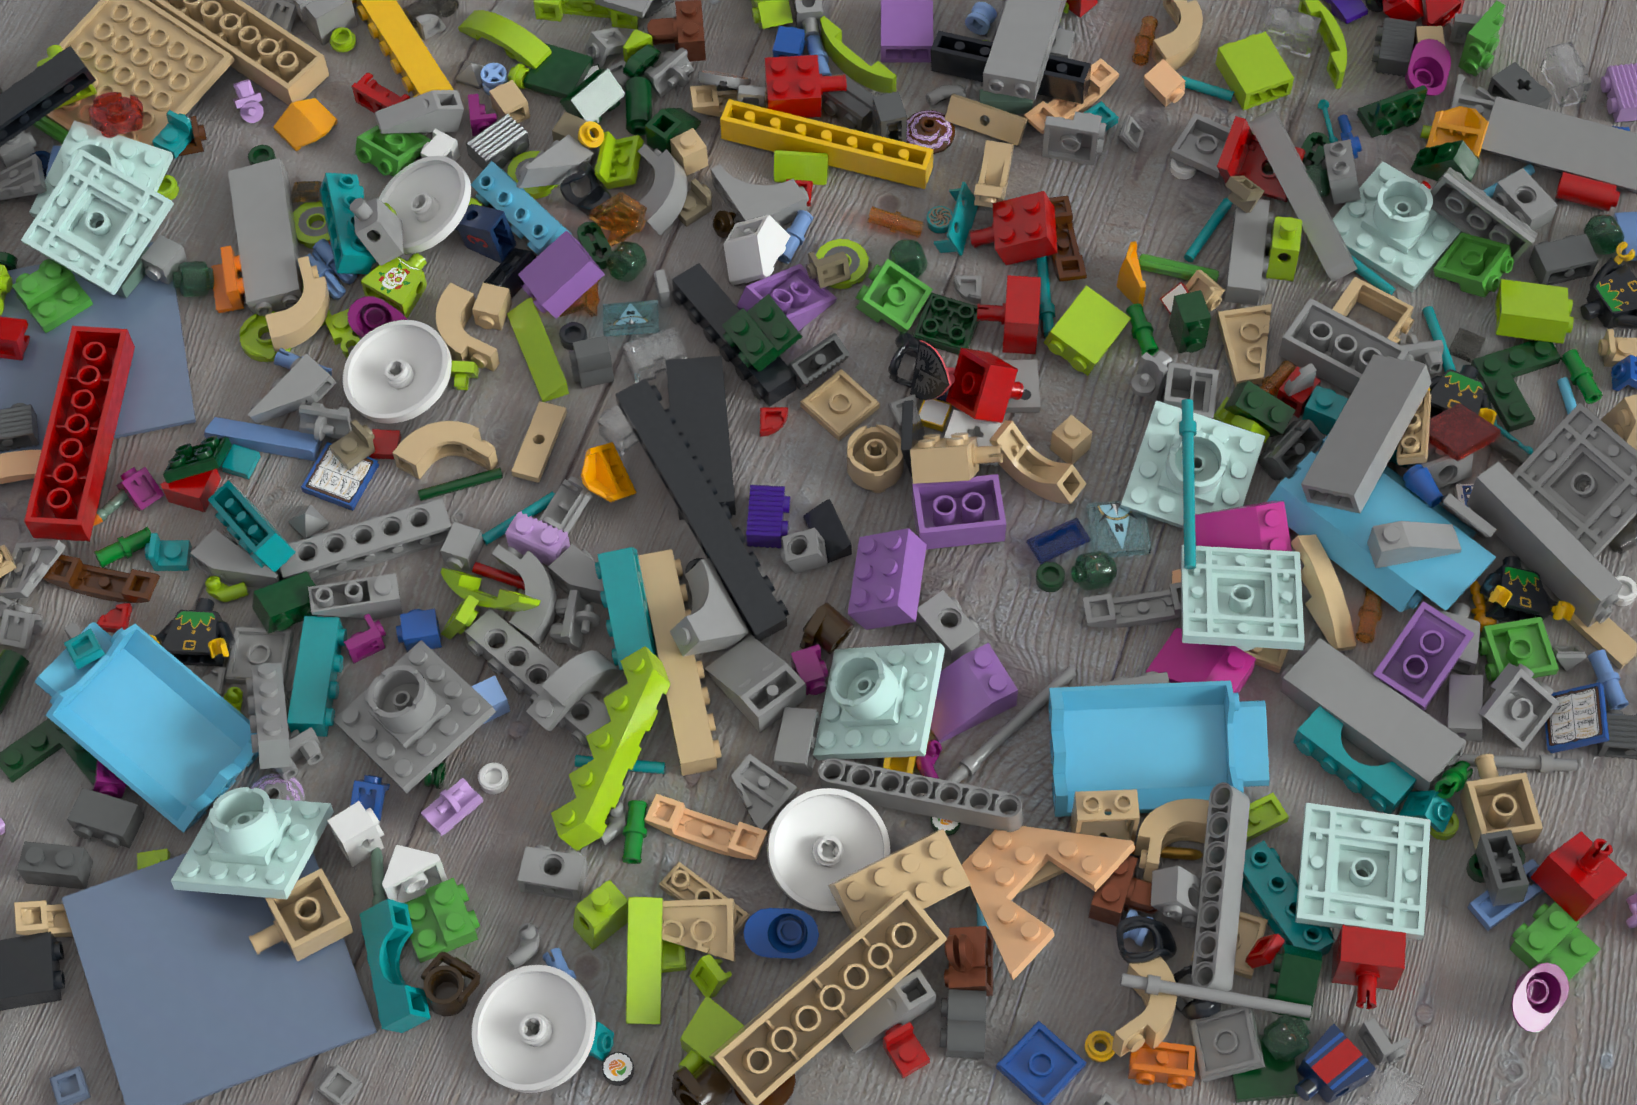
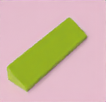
M532 297L528 298L508 312L507 316L541 400L546 402L569 394L568 385L533 303Z
M628 897L626 1024H661L663 898Z

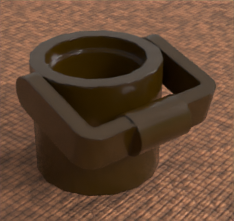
M827 602L817 608L816 612L804 626V634L799 647L802 649L809 648L816 642L827 653L832 654L852 632L854 624Z
M446 952L439 953L421 974V979L424 980L423 989L430 1007L436 1014L441 1016H453L460 1013L466 1007L468 997L480 984V974L472 969L471 965L458 957L454 958ZM462 976L472 980L467 987Z
M703 1063L693 1074L685 1066L673 1074L672 1093L681 1105H721L732 1093V1087L727 1078L718 1069L707 1063Z

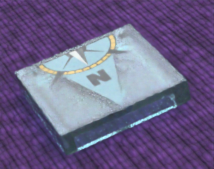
M658 300L603 304L604 336L660 332Z
M1122 501L1087 503L1086 512L1093 558L1095 555L1098 558L1151 554L1152 548L1146 515L1120 508Z

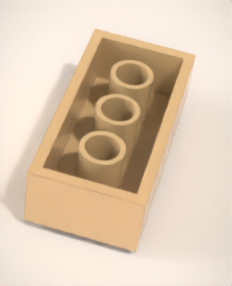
M941 829L828 886L852 933L901 891L908 890L919 905L925 909L970 886L971 883L944 829Z

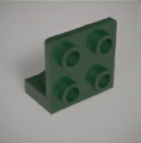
M1425 85L1360 107L1358 108L1357 116L1371 138L1390 134L1393 130L1404 126H1412L1419 121L1428 89Z

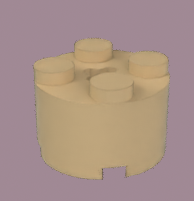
M876 424V427L867 428V426L857 429L849 438L847 446V473L853 482L874 493H881L900 479L904 469L900 435L885 425Z

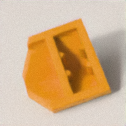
M316 98L291 102L273 127L295 151H298L302 146L316 142L328 134L338 121Z
M1458 106L1445 111H1437L1426 147L1463 140L1475 156L1479 158L1489 122L1474 108Z
M1133 241L1130 243L1119 271L1117 288L1133 304L1138 303L1143 306L1146 284L1142 279L1137 241Z
M613 442L593 447L586 451L581 478L583 485L589 491L609 502H614L637 493Z

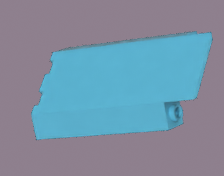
M1328 435L1323 439V441H1322L1323 444H1324L1326 438L1328 437ZM1321 447L1316 453L1311 451L1297 465L1298 469L1290 479L1285 477L1267 500V502L1275 500L1284 501L1289 528L1299 535L1316 534L1331 560L1399 612L1416 608L1424 595L1445 611L1448 610L1496 558L1495 555L1472 539L1477 532L1439 504L1430 508L1426 502L1407 489L1403 477L1388 466L1384 469L1360 514L1307 502L1301 483ZM1398 521L1452 524L1462 550L1461 553L1375 568L1367 542L1372 527Z
M92 622L82 633L91 628L105 655L77 669L67 649H65L37 677L35 683L52 697L50 700L52 706L46 716L184 833L206 814L207 808L217 797L219 798L220 795L226 793L236 782L235 779L245 767L249 768L259 757L258 752L252 753L251 735L257 733H251L249 719L137 624L125 630L120 628L113 636H110L98 624Z
M1231 681L1049 688L1050 759L1053 774L1052 798L1055 817L1071 816L1075 792L1137 789L1139 813H1151L1159 806L1174 800H1209L1212 789L1222 782L1230 784L1243 793V787L1269 786L1265 700L1239 701V694L1233 693ZM1110 811L1104 812L1105 815L1112 814Z

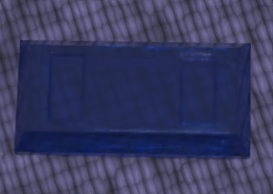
M1077 517L1026 540L1040 564L1091 541Z

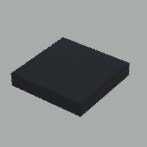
M914 400L902 403L901 452L911 477L910 449L919 440H923L924 427Z

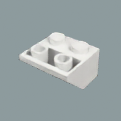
M770 215L736 223L724 242L729 282L733 286L769 277L774 271L773 266L778 257L786 250L785 245L790 235Z

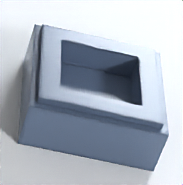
M80 1066L49 1078L57 1105H73L91 1098L83 1070Z

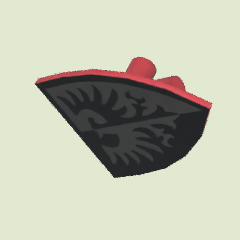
M919 340L910 395H915L916 398L922 400H933L943 395L954 383L955 376L953 374L955 368L946 367L938 351L922 340Z

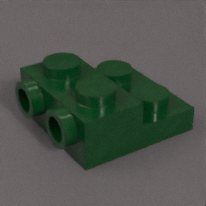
M769 294L748 311L742 308L722 324L726 331L722 336L732 348L737 345L741 350L738 357L747 367L753 365L759 372L803 337Z

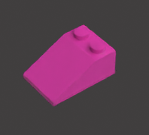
M1275 500L1195 514L1196 546L1292 551L1284 501Z
M1176 627L1146 670V673L1151 671L1158 673L1167 672L1170 683L1231 681L1233 693L1239 694L1252 675L1256 658L1236 646L1182 643V629Z

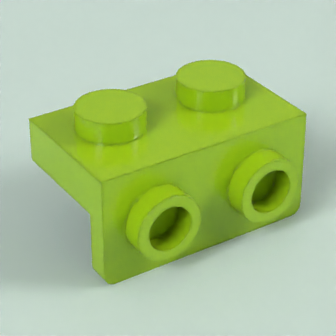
M609 131L604 132V140L599 146V155L595 165V175L607 189L636 184L641 159L638 150L644 144V140L639 135L615 139Z

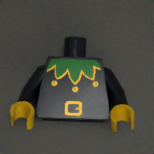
M1621 242L1616 248L1618 255L1615 258L1611 257L1599 269L1590 283L1587 303L1580 307L1581 315L1586 321L1598 317L1604 327L1608 329L1615 327L1637 329V278L1627 264L1621 265L1623 261H1631L1635 257L1634 249L1627 255H1622V251L1628 246L1627 242Z
M1463 365L1460 373L1449 369L1443 376L1432 378V383L1428 389L1431 394L1430 419L1472 435L1475 425H1480V423L1490 426L1489 428H1493L1497 415L1492 410L1489 396L1484 393V382L1476 379L1478 370L1474 366Z
M1517 556L1505 557L1502 560L1503 565L1494 573L1488 574L1479 589L1480 594L1486 597L1485 617L1512 622L1542 617V620H1544L1549 615L1553 616L1555 620H1561L1563 617L1570 621L1575 611V606L1569 602H1556L1552 600L1543 588L1540 575L1537 572L1522 569L1520 558Z
M199 598L195 610H179L174 620H171L160 633L155 636L150 635L184 665L223 667L224 657L229 656L228 651L235 643V638L229 624L222 620L218 612L213 611L215 603L208 598Z

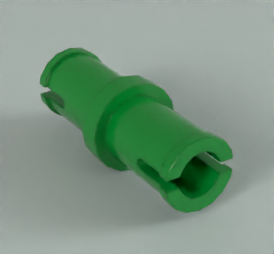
M1141 304L1130 305L1126 309V314L1131 318L1132 336L1134 339H1137L1142 355L1147 352L1153 356L1159 351L1152 334L1154 331L1153 326L1147 321Z
M1576 349L1565 352L1561 360L1571 374L1570 380L1572 384L1579 388L1585 402L1592 404L1600 400L1603 394L1592 378V370L1585 366Z
M145 527L125 538L121 536L117 538V542L94 551L100 566L104 568L106 565L123 557L127 559L132 557V553L144 548L146 543H150L151 531L148 527Z
M1458 761L1454 767L1448 768L1443 773L1442 779L1435 785V791L1441 789L1437 795L1443 799H1448L1455 792L1462 790L1467 779L1473 774V768L1467 771L1471 764L1467 761Z
M631 800L628 802L627 824L623 827L622 832L623 836H625L622 861L627 864H640L642 861L643 838L647 837L644 819L648 804L644 801Z

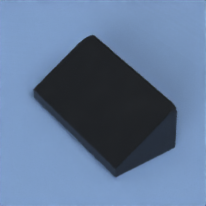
M514 248L483 283L508 288L512 299L522 288L521 286L525 284L518 274L536 256L532 251Z
M830 499L803 515L808 529L816 528L825 540L828 563L852 554L851 542Z

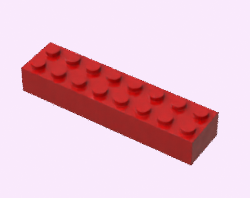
M72 326L24 519L33 538L90 542L135 349L127 329Z

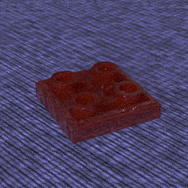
M1458 403L1430 419L1429 443L1458 462L1499 439L1501 430L1461 403Z

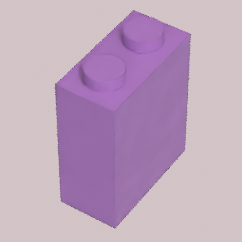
M881 0V62H931L933 0Z
M566 230L518 275L525 283L521 286L532 299L536 298L533 302L543 314L548 311L557 319L605 274L581 243Z

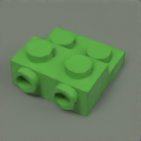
M1497 0L1469 31L1458 67L1475 77L1482 69L1487 70L1494 60L1492 53L1500 41L1498 33L1505 20L1502 15L1506 5Z
M376 125L357 137L355 155H357L360 162L376 166L382 175L394 177L403 168L421 156L420 152L423 146L430 142L431 139L421 133L381 134L379 126Z
M1461 232L1433 270L1435 277L1457 282L1460 285L1461 291L1485 298L1490 291L1495 292L1498 289L1502 274L1511 272L1514 259L1512 258L1510 245Z
M52 259L44 260L40 264L39 269L32 274H21L16 279V283L12 285L17 298L45 333H48L93 305L90 297L78 284L73 273Z
M887 259L882 266L876 264L870 272L868 278L872 281L869 286L864 284L855 298L859 302L855 308L877 323L882 319L898 331L907 332L933 289Z
M1542 617L1483 627L1479 638L1478 652L1481 656H1486L1488 664L1485 665V674L1489 682L1495 681L1508 663L1518 666L1519 663L1523 664L1534 673L1532 678L1557 674L1559 668Z
M454 878L425 889V895L405 902V904H408L413 929L410 939L420 963L435 958L441 952L447 953L478 940L475 929L479 928L480 924L474 910L468 912L464 902L469 901V897L463 883L457 885Z
M1556 902L1550 907L1544 903L1533 914L1532 917L1536 920L1530 926L1523 923L1513 933L1512 937L1515 940L1510 947V950L1530 969L1546 962L1556 964L1565 972L1568 982L1601 949L1577 927L1580 922H1576Z

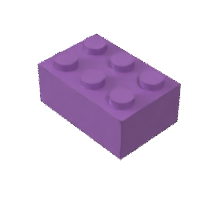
M998 474L976 476L970 481L912 483V506L916 533L927 544L926 549L1005 541L1006 519Z
M909 528L859 537L848 615L866 630L916 622L927 544Z

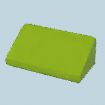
M774 151V182L783 183L786 182V179L813 181V185L827 184V153Z

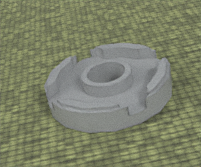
M699 70L698 72L699 82L710 85H721L738 89L739 85L748 86L751 82L750 78L704 70Z

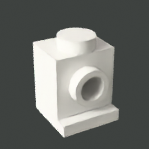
M435 128L433 131L434 138L423 146L420 152L421 157L444 156L456 162L460 157L457 140Z

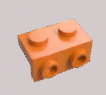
M231 246L221 247L222 264L211 266L216 310L218 313L244 309L243 294H245L243 278H240V272H242L240 255L235 256Z
M1145 1042L1136 1052L1132 1053L1130 1051L1128 1079H1135L1136 1083L1142 1085H1152L1154 1082L1166 1083L1168 1087L1174 1089H1184L1186 1086L1192 1087L1195 1078L1196 1046L1161 1042L1152 1050Z

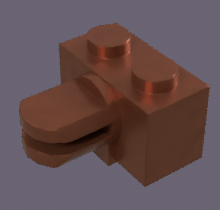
M701 0L675 1L676 17L651 19L649 21L647 31L652 36L653 45L675 44V50H679L681 47L687 50L689 62L706 61Z
M1128 856L1094 893L1088 918L1117 926L1123 910L1128 911L1131 908L1147 914H1155L1159 911L1151 906L1152 882L1133 877L1138 858Z
M986 926L949 928V936L945 941V954L949 961V969L944 971L946 988L986 991V996H993V936Z

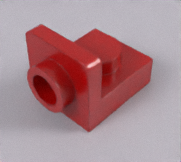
M910 1022L903 1026L902 1024L894 1025L886 1031V1036L883 1037V1048L902 1078L930 1063V1058L914 1035V1027Z

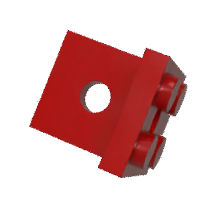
M1235 116L1217 165L1223 180L1227 183L1230 176H1245L1264 190L1262 195L1287 202L1288 198L1276 174L1267 175L1263 173V167L1269 161L1256 136L1252 133L1247 120ZM1295 147L1301 160H1303L1305 150Z

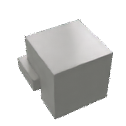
M294 0L301 21L322 45L330 42L331 34L335 29L345 27L351 30L358 26L352 0Z
M1169 362L1163 403L1182 409L1181 401L1183 399H1192L1193 413L1213 419L1219 370Z

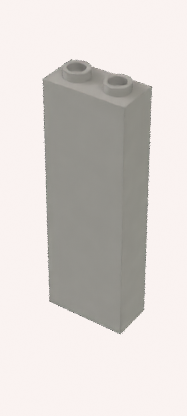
M1007 0L983 72V91L1036 100L1067 0Z
M1496 96L1488 120L1489 124L1481 152L1531 164L1532 166L1558 173L1566 172L1617 185L1616 188L1637 194V133Z
M276 158L228 171L246 304L253 315L258 314L260 316L271 314L272 311L277 312L289 309L299 301L304 289L297 259L301 257L295 229L288 172L281 159Z
M1375 354L1372 356L1301 483L1307 502L1359 514L1362 512L1432 383L1426 364L1418 361L1397 359L1392 356Z
M1499 461L1477 476L1467 506L1497 529L1494 533L1531 571L1537 572L1540 575L1541 581L1561 601L1569 602L1575 606L1574 614L1587 627H1590L1596 621L1601 624L1607 620L1613 613L1611 608L1620 599L1618 594L1622 584Z
M1321 638L1312 646L1308 644L1300 653L1298 662L1295 665L1289 664L1281 675V692L1311 714L1321 706L1343 723L1341 731L1343 737L1382 765L1391 761L1396 763L1417 779L1414 788L1418 791H1431L1436 783L1442 779L1443 773L1448 768H1451L1463 755L1466 740Z

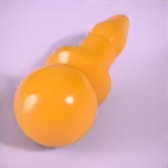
M1475 580L1470 586V592L1476 608L1472 609L1471 612L1475 614L1473 620L1480 623V632H1482L1484 626L1497 624V619L1485 617L1486 601L1484 596L1480 594V584Z

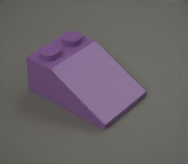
M798 264L747 285L737 307L739 310L744 308L748 311L769 294L799 331L834 304L837 298L827 288L820 289L815 279L810 280L807 270L801 264Z
M1423 601L1373 676L1425 711L1473 638L1474 633Z
M989 643L961 656L941 671L930 731L939 743L1017 705L1018 689Z

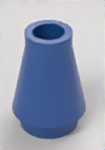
M1417 464L1403 475L1405 487L1426 502L1430 508L1435 507L1443 500L1444 496L1439 491L1427 467Z

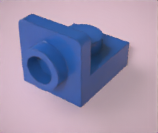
M1629 355L1612 367L1613 390L1619 391L1627 385L1637 389V357Z
M364 775V780H354L350 806L360 801L365 810L371 808L378 820L381 821L385 791L389 790L390 784L382 783V777Z

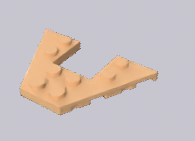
M1021 826L1014 832L994 830L963 862L962 867L971 883L972 893L1011 979L1014 980L1055 936L1052 928L1011 900L1048 861L1096 892L1135 850L1133 841Z

